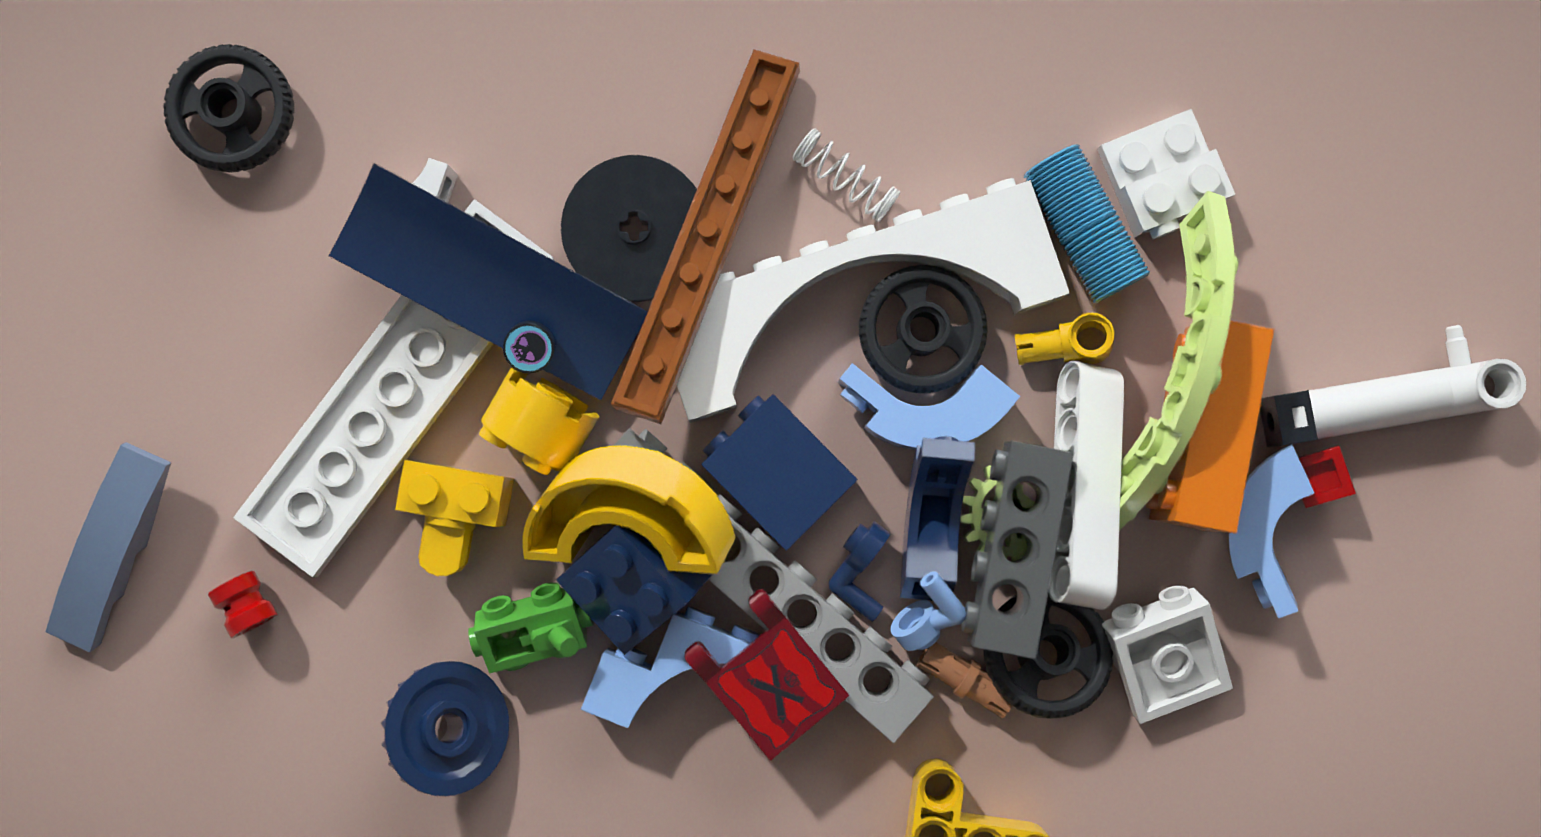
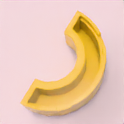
M607 446L589 450L570 460L555 476L527 517L523 531V554L526 560L571 563L592 532L594 525L611 523L631 528L648 538L661 553L667 570L717 574L735 540V534L729 515L720 499L708 484L689 468L659 451L632 446Z

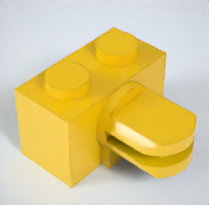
M404 460L395 510L425 515L418 554L420 566L435 576H448L462 571L468 564L473 531L476 524L491 527L506 526L514 478Z

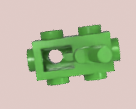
M550 582L536 587L531 592V597L512 601L509 596L503 595L486 601L482 606V610L476 611L474 627L468 629V635L475 657L483 656L488 672L491 674L502 670L516 671L524 668L531 662L549 657L563 658L575 655L579 649L587 647V627L593 626L594 621L558 583Z

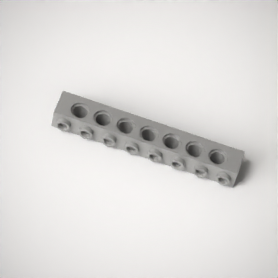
M629 428L614 445L639 447L664 453L667 449L646 428L640 435ZM683 461L681 462L682 465L686 466V467L689 468L691 471H693L695 474H697V473H696L694 470H692L686 463H684ZM719 494L718 498L729 515L734 534L741 542V552L737 558L731 561H724L719 572L712 574L709 580L765 630L768 628L753 612L748 602L749 597L756 592L749 580L750 574L755 568L770 566L777 572L779 576L778 585L772 592L767 594L787 619V610L791 603L798 599H806L812 602L816 607L814 620L806 626L791 624L849 693L850 696L845 701L894 743L933 699L934 696L924 687L930 679L908 659L902 666L894 661L887 654L892 648L888 641L872 627H869L864 633L849 621L854 612L833 593L827 600L811 587L817 579L795 560L789 567L774 555L780 546L758 527L750 534L736 521L742 513ZM835 633H845L853 640L851 653L843 659H834L825 651L826 641ZM876 666L888 669L890 672V682L884 690L872 692L864 687L863 679L869 669Z

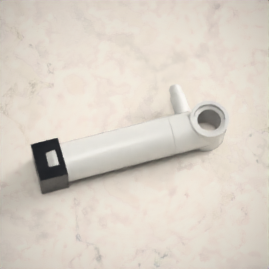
M1450 326L1445 330L1447 337L1445 343L1450 367L1262 398L1260 412L1267 447L1287 445L1508 408L1516 405L1522 399L1526 390V378L1523 370L1516 363L1507 359H1493L1471 363L1468 343L1464 337L1462 326ZM1487 374L1493 379L1495 384V391L1492 396L1486 392L1484 387V380Z

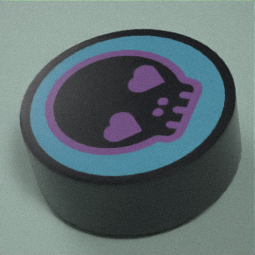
M536 321L520 322L510 329L504 339V357L508 364L519 372L529 374L539 372L549 365L554 356L555 339L552 332L542 323Z

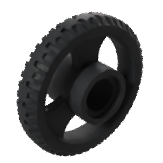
M222 44L217 47L211 46L202 49V52L198 51L190 56L187 62L184 61L177 68V73L172 75L168 83L170 86L166 88L163 113L166 118L165 124L175 145L195 163L219 172L247 171L268 161L271 156H274L281 149V145L286 142L294 121L293 93L282 71L260 52L241 45ZM224 64L243 65V74L237 83L228 78H214L207 81L199 90L194 84L204 73ZM272 91L275 103L273 119L264 136L259 141H256L250 136L256 131L262 119L261 106L256 97L263 92ZM237 99L235 112L229 117L222 118L224 105L230 100ZM199 114L206 123L226 136V146L222 154L209 151L199 145L190 134L185 119L191 115Z
M909 266L889 274L870 292L860 315L859 339L867 362L875 373L887 383L907 392L934 393L956 385L968 376L978 364L987 341V317L978 294L959 275L938 266ZM930 283L948 290L961 302L968 316L969 322L967 324L952 326L946 311L941 306L926 301V290ZM893 293L902 299L906 311L897 324V341L890 345L880 346L876 335L877 317L883 303ZM917 317H925L931 320L936 329L934 339L929 342H921L915 339L910 331L911 320ZM941 346L950 348L959 358L957 363L951 368L935 375L917 376L907 373L906 370L907 362L912 355L927 356L934 353Z
M1048 592L1036 659L1017 655L1021 668L1017 671H1008L1002 652L984 649L986 670L993 682L992 684L1010 705L1034 717L1056 719L1083 711L1103 693L1112 672L1114 660L1112 655L1114 653L1102 625L1104 623L1098 612L1094 611V608L1055 602L1050 598ZM1015 595L1007 600L997 611H1008L1013 608L1018 596ZM1051 606L1061 608L1076 617L1086 629L1092 644L1088 647L1080 648L1076 635L1069 628L1060 624H1050L1049 611ZM1042 640L1049 641L1056 648L1057 661L1054 665L1046 663L1040 655L1039 648ZM1072 669L1079 672L1086 680V683L1078 692L1066 699L1053 701L1038 698L1037 687L1041 680L1058 677L1070 672Z

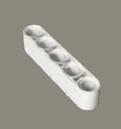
M1075 360L1065 364L1057 384L1054 449L1074 452L1048 592L1050 598L1055 602L1104 610L1112 603L1117 589L1124 379L1117 370Z

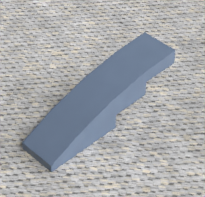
M127 442L120 445L74 545L58 588L45 630L46 633L88 652L101 645L112 605L125 594L136 554L147 547L171 462Z

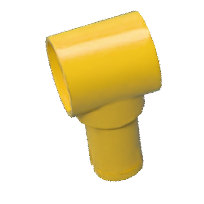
M1098 313L1080 315L1073 322L1059 324V329L1021 335L1014 334L1019 365L1063 358L1064 363L1075 360L1088 364H1097L1103 362L1110 355L1114 344L1112 323L1105 316ZM1087 328H1096L1105 335L1106 341L1099 349L1087 350L1078 344L1077 337L1079 333Z

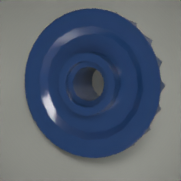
M456 661L435 662L421 669L414 670V673L407 680L398 684L399 689L394 697L386 702L388 711L386 718L381 722L384 728V741L381 745L387 751L390 760L388 765L401 777L400 781L410 785L418 792L445 797L465 793L488 778L504 754L509 736V714L505 699L499 687L486 673L467 663ZM444 716L447 721V731L444 737L439 740L435 727L439 718Z

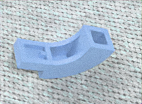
M1292 444L1279 449L1266 458L1247 478L1237 533H1229L1230 556L1237 579L1258 572L1260 578L1252 581L1256 594L1264 609L1271 606L1274 607L1278 618L1298 612V604L1274 553L1272 544L1274 529L1279 518L1289 506L1306 496L1314 494V490Z

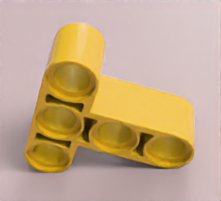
M939 758L928 759L916 768L912 781L905 837H919L921 830L928 825L941 826L944 829L943 837H973L979 832L991 833L993 837H1050L1038 824L1030 821L961 812L963 783L957 772L947 761ZM935 774H945L950 777L949 789L940 796H931L925 792L927 780Z

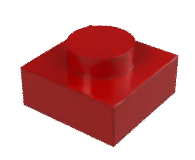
M1339 445L1298 457L1314 490V494L1302 498L1305 508L1356 494Z

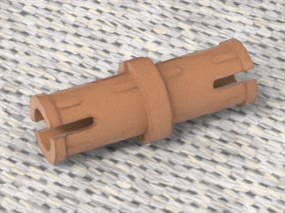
M937 641L931 647L922 651L916 667L952 687L953 694L961 699L966 696L976 701L1001 719L1006 716V713H1009L1012 705L998 693L988 673L981 669L982 665L973 659L968 662L947 650Z

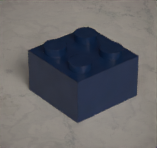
M615 525L563 572L556 581L625 655L683 608L712 574L667 570L661 553L648 538L631 528Z

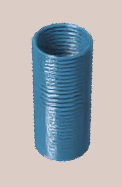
M1074 144L1036 164L1024 174L1023 178H1026V181L1031 180L1038 203L1041 204L1040 208H1043L1042 212L1046 213L1047 221H1051L1050 225L1053 226L1052 229L1055 230V234H1058L1059 242H1061L1062 246H1065L1064 250L1068 251L1067 256H1071L1069 261H1073L1072 266L1077 269L1078 277H1082L1081 281L1084 282L1083 285L1086 286V290H1089L1088 294L1091 295V299H1094L1093 303H1098L1148 276L1150 271L1145 266L1146 262H1142L1141 254L1137 253L1138 249H1135L1136 245L1133 244V240H1130L1131 236L1127 235L1128 231H1123L1125 226H1122V221L1118 220L1120 216L1115 215L1117 210H1114V206L1111 205L1112 202L1108 201L1109 197L1106 196L1107 193L1104 192V188H1101L1100 180L1096 179L1097 175H1094L1095 171H1092V167L1089 166L1090 163L1087 162L1085 154L1082 153L1083 150L1080 149V145Z

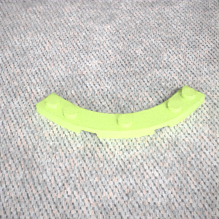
M1210 191L1203 195L1179 224L1186 266L1184 316L1193 319L1186 334L1185 346H1178L1174 362L1164 390L1168 391L1169 394L1163 403L1161 418L1158 420L1150 417L1141 435L1122 459L1119 531L1136 517L1138 512L1154 494H1159L1165 488L1169 474L1195 431L1209 395L1217 389L1221 380L1222 371L1219 365L1230 324L1238 259L1234 256L1231 222L1229 220L1226 199L1224 196Z

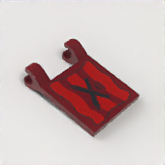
M759 589L749 597L748 602L753 612L768 628L764 633L722 667H720L709 650L700 641H696L686 648L685 659L771 761L850 695L786 618L767 592Z

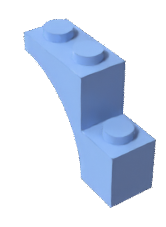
M688 606L685 614L678 611L672 616L653 665L645 662L647 654L635 648H632L625 655L618 648L617 651L611 648L606 649L603 652L581 710L629 728L641 704L656 688L673 676L692 669L685 659V650L696 641L702 642L718 664H726L758 638L760 634L738 625H734L732 632L714 626L715 616Z

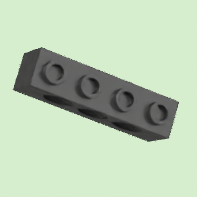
M1005 441L1003 451L995 450L990 468V480L997 481L993 501H985L980 525L982 531H987L984 552L976 551L971 571V581L978 582L975 602L967 601L965 605L967 616L962 622V632L969 633L967 641L973 647L1036 659L1074 452L1016 441ZM1021 482H1028L1036 492L1034 505L1026 511L1018 510L1012 502V492ZM1012 533H1020L1027 543L1024 556L1017 561H1008L1002 552L1004 540ZM1004 584H1012L1017 591L1016 604L1008 611H997L993 605L994 592Z

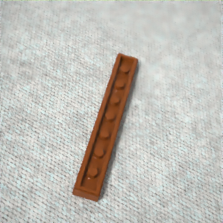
M753 49L611 402L614 409L660 425L662 424L800 73L799 62Z

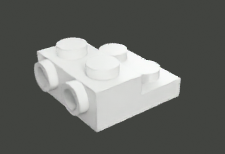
M1192 109L1104 143L1097 149L1134 238L1150 232L1154 240L1180 229L1178 220L1185 218L1207 191L1224 196L1226 200L1235 195L1216 149L1209 151Z
M1185 586L1168 587L1160 592L1159 601L1143 607L1134 603L1121 605L1113 610L1112 619L1102 623L1114 653L1112 655V659H1114L1113 665L1121 674L1133 716L1139 724L1233 689L1210 603L1194 587L1190 589Z

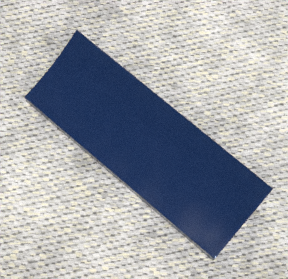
M373 163L356 203L328 255L503 348L506 335L516 324L523 321L542 323L552 332L556 345L551 362L543 370L599 400L603 398L648 313L643 308L376 163Z

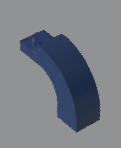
M940 436L934 439L923 438L921 446L917 445L905 517L900 598L933 601L920 584L922 578L933 571L940 575L952 592L955 589L957 583L961 509L965 489L975 461L974 442H964L954 437Z

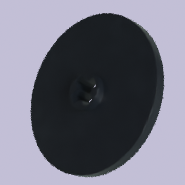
M625 155L611 158L596 165L574 185L562 212L561 238L564 251L576 273L630 302L653 300L697 188L678 168L651 156ZM634 216L639 217L642 225H648V231L640 232L639 240L636 241L631 240L628 232H621L622 226L630 225L631 217Z

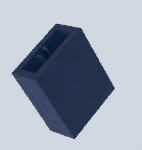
M774 394L766 401L758 395L739 413L738 417L743 423L730 436L722 430L702 450L708 458L701 465L787 551L858 479Z

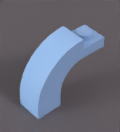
M853 363L837 382L845 388L840 396L861 413H864L867 408L875 413L864 426V430L886 443L911 450H916L917 445L921 446L923 438L934 439L940 436H950L959 441H970L998 423L1020 397L982 365L972 371L948 400L931 406H915L896 399Z

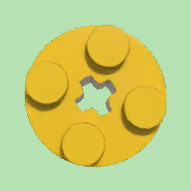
M511 367L481 419L483 427L479 435L497 447L505 449L507 445H510L524 453L522 462L539 473L549 475L552 469L559 472L570 460L577 457L598 421L599 415L596 412L585 414L589 406L558 385L544 378H541L540 382L535 385L525 380L528 373L519 372Z

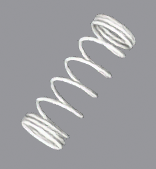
M816 128L812 129L796 149L793 160L796 163L801 162L802 167H807L825 152L817 170L818 179L826 177L841 164L833 182L834 191L843 188L858 174L849 194V202L857 201L874 186L865 206V214L874 212L872 219H875V222H879L900 195V190L898 188L895 189V186L891 187L885 197L868 211L872 198L881 182V176L877 177L858 196L852 199L855 188L865 170V164L861 165L845 182L836 187L838 178L849 158V153L844 154L838 162L820 176L822 166L833 146V141H830L813 159L804 164L806 156L811 152L822 135Z

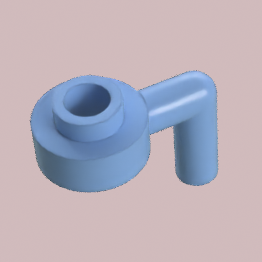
M936 571L925 575L920 584L939 609H936L928 600L916 601L905 607L891 624V634L905 650H924L931 647L940 637L941 629L962 624L966 619L965 607Z

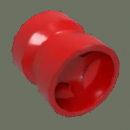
M255 571L241 574L208 593L214 608L225 611L226 621L224 627L231 639L263 625L278 615L271 601L263 599L259 591L261 582Z

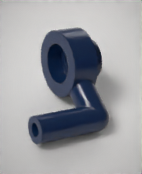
M875 521L868 528L860 523L843 545V548L849 551V554L828 583L831 592L871 622L877 618L884 606L852 582L871 563L891 534Z

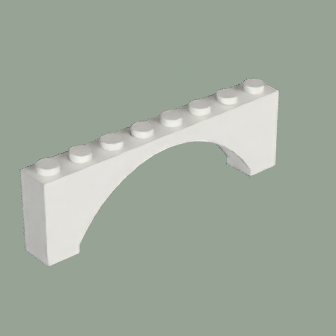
M1014 178L997 182L986 188L987 195L969 200L967 194L954 196L939 204L941 210L924 216L921 209L909 211L893 218L894 226L879 231L875 230L874 225L864 226L847 233L848 241L831 247H829L827 240L816 242L799 250L801 257L782 262L780 256L771 257L753 265L754 272L737 278L734 272L720 274L677 383L688 421L693 423L737 408L734 393L742 369L752 348L768 324L784 306L802 291L820 280L845 269L882 262H908L938 266L965 276L990 289L1011 304L1014 315L1061 300L1070 292L1031 180L1017 185Z

